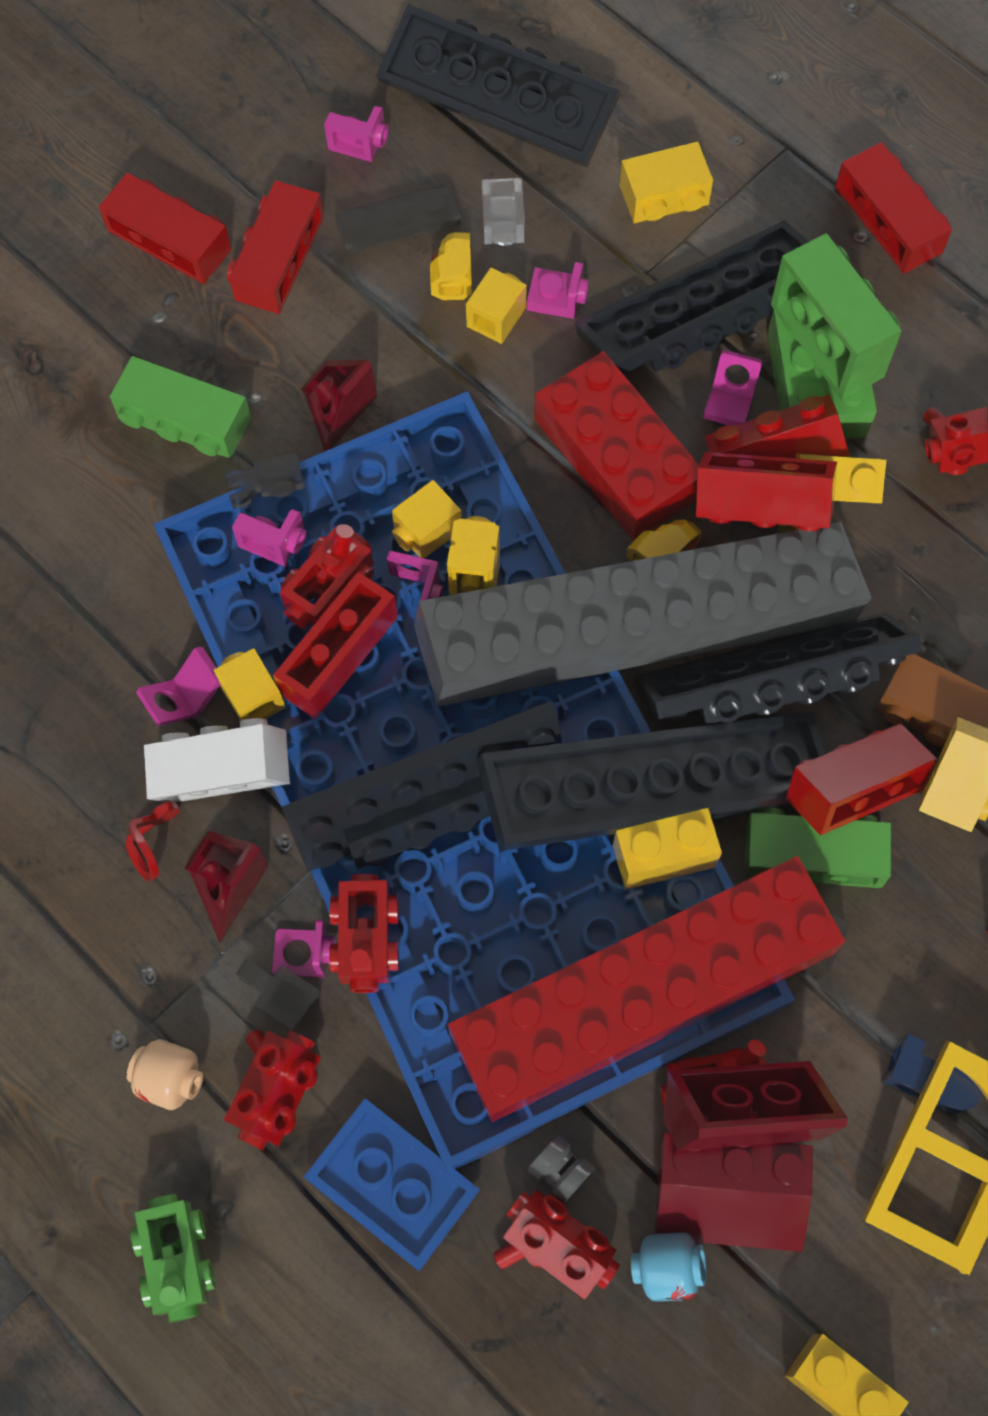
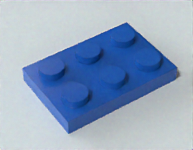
M366 1098L304 1176L307 1181L419 1272L480 1192L478 1187L455 1169L447 1172L439 1156Z

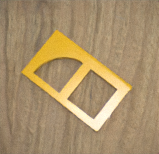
M945 1041L861 1219L958 1269L961 1274L970 1275L988 1237V1161L925 1128L954 1067L967 1075L979 1087L988 1101V1061L950 1041ZM916 1147L982 1180L981 1186L954 1243L887 1210Z

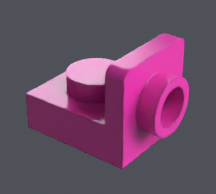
M374 106L367 122L360 121L353 116H342L330 112L324 124L328 150L369 162L373 161L378 147L383 148L388 138L389 126L384 123L383 108L379 106Z
M575 262L572 274L535 267L527 298V311L574 319L577 304H585L589 287V279L582 278L583 263Z
M294 509L290 510L280 529L274 522L265 517L256 516L253 518L241 512L232 526L238 547L284 567L292 553H299L306 539V530H304L301 512Z

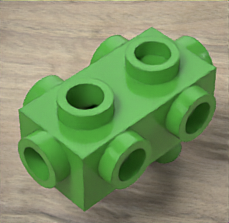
M177 1194L147 1201L148 1209L135 1212L137 1225L130 1229L134 1253L137 1257H143L146 1276L139 1279L143 1304L146 1308L152 1307L153 1315L168 1314L169 1323L199 1316L198 1305L209 1303L207 1291L216 1289L212 1263L210 1259L201 1260L198 1245L199 1240L206 1239L202 1212L200 1209L192 1211L191 1203L188 1201H178ZM175 1224L179 1229V1237L176 1242L168 1244L164 1240L163 1232L167 1226Z

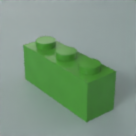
M134 356L130 358L110 395L117 416L124 424L132 428L138 429L142 426L156 431L159 436L170 442H178L180 440L194 445L198 451L208 456H216L218 454L231 459L252 418L246 397Z
M772 808L758 813L751 812L745 825L744 878H752L798 856L813 883L882 888L891 877V823L877 822L875 816L866 815L820 836L802 816L785 815V811L782 809Z

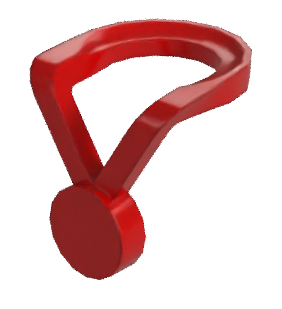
M175 800L167 801L156 807L150 815L135 818L129 823L130 834L126 839L125 849L138 873L148 882L159 876V869L155 857L142 835L154 826L168 822L180 812V808ZM134 841H135V842L137 843V845L139 846V848H140L142 854H143L144 857H145V860H146L148 866H147L146 863L143 861L141 855L139 854L137 848L135 847V845H134V843H133Z

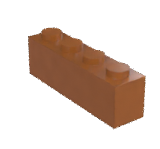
M916 654L907 655L906 660L900 662L875 709L883 713L884 717L892 724L898 725L901 723L904 727L909 726L924 734L930 743L943 748L957 717L988 729V691Z

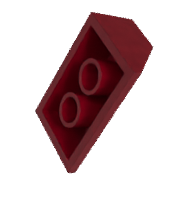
M811 1061L668 1071L663 1122L678 1151H702L706 1148L732 1146L746 1148L752 1145L771 1143L796 1144L800 1141L821 1140L847 1127L848 1117Z
M663 1133L659 1139L654 1234L685 1232L691 1235L695 1243L803 1252L812 1200L813 1146L771 1143L752 1145L746 1148L732 1146L706 1148L702 1151H678L670 1134Z

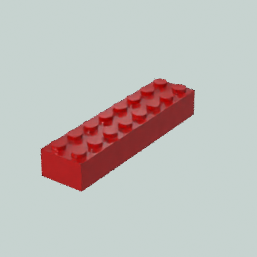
M796 856L449 1023L448 1028L491 1122H494L836 954L846 941L800 858Z

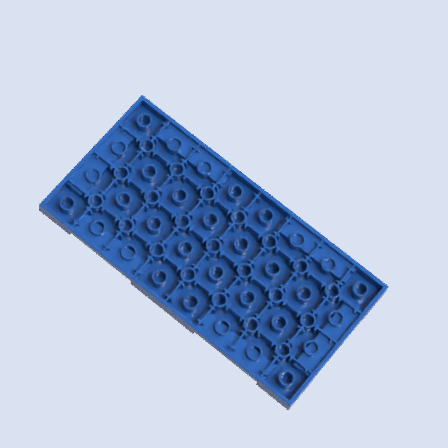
M468 391L153 524L218 667L221 666L222 661L228 656L237 652L245 653L254 648L275 683L273 674L313 627L308 624L305 629L299 628L285 616L284 611L286 607H284L280 595L282 583L293 569L299 570L309 558V552L317 539L321 536L327 537L335 526L342 524L350 526L355 533L362 536L370 544L374 563L372 569H374L372 581L395 596L398 618L316 720L284 697L282 699L286 708L267 718L268 725L286 729L290 784L272 787L281 808L289 803L549 701L558 716L562 743L651 732L618 670L437 707L414 628L416 612L425 583L389 574L387 563L389 551L418 557L412 549L408 552L405 551L395 540L392 534L394 529L392 510L434 480L461 509L462 519L480 516L495 522L499 526L500 568L497 586L566 574ZM291 509L301 512L304 530H306V539L299 553H292L285 567L238 547L232 526L240 512L253 518L256 516L265 517L274 522L279 529ZM451 539L424 558L438 562L439 585L444 586L443 596L450 595L447 561ZM400 564L409 570L420 571L411 565ZM313 598L309 602L314 605L319 598ZM487 817L477 821L475 826L466 832L452 831L433 839L432 843L426 848H410L392 855L381 866L373 867L367 865L357 869L353 857L350 855L340 859L332 866L317 868L311 871L329 913L330 897L339 896V881H350V877L356 874L377 875L379 880H387L389 895H398L399 923L389 924V942H398L399 971H390V983L379 984L378 992L366 993L447 1172L452 1169L457 1170L534 1132L536 1128L703 1046L712 1045L789 1007L793 1003L795 998L783 979L505 1117L491 1122L452 1040L448 1024L733 887L734 885L720 859L716 868L625 890L613 848L615 834L499 851L491 817ZM369 906L360 908L357 913L358 919L367 918L369 921L374 915V909Z

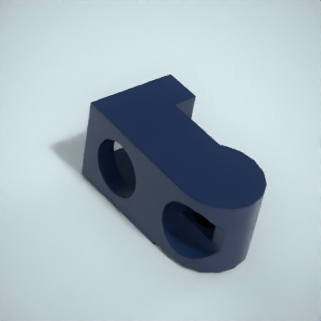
M909 1033L900 1038L881 1083L918 1100L936 1060L921 1054L926 1041ZM954 1067L935 1108L949 1114L961 1113L978 1104L982 1097V1091L967 1075Z

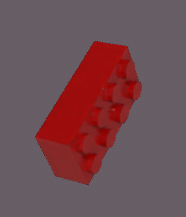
M604 351L535 394L534 420L632 541L643 531H651L697 501L699 464Z

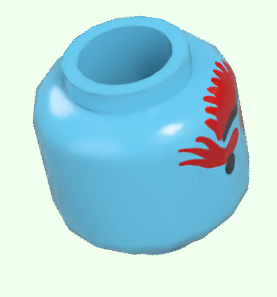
M685 1232L647 1235L641 1243L640 1252L632 1253L631 1256L634 1284H642L646 1296L655 1302L692 1299L697 1294L699 1286L706 1285V1257L702 1244H695L691 1235Z

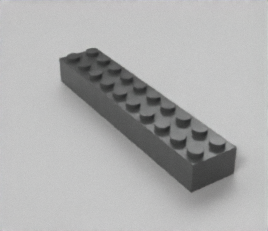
M842 522L830 524V528H821L817 531H789L419 601L414 628L437 707L833 626L856 620L872 597Z

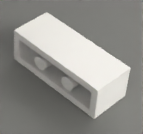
M253 718L240 721V728L228 730L227 726H207L200 729L201 735L189 737L188 733L162 735V742L144 745L147 799L163 802L175 800V802H182L290 784L286 729L268 725L267 719Z

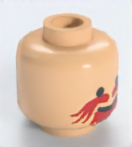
M157 1039L150 1042L146 1047L141 1046L135 1051L127 1069V1080L131 1083L132 1092L138 1099L167 1110H174L181 1107L187 1099L192 1100L196 1097L202 1085L203 1073L198 1071L199 1062L197 1055L193 1051L165 1040Z

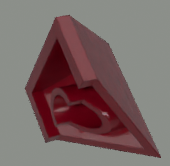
M326 360L300 389L306 395L324 452L335 446L377 397L373 367L368 360Z
M208 831L184 869L191 874L217 938L221 943L269 865L261 849L255 844Z

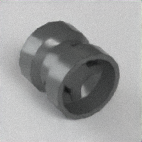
M559 1134L534 1160L527 1171L537 1181H546L552 1187V1195L565 1204L596 1168L586 1158H578L572 1153L571 1144ZM566 1167L567 1170L561 1176L559 1173Z

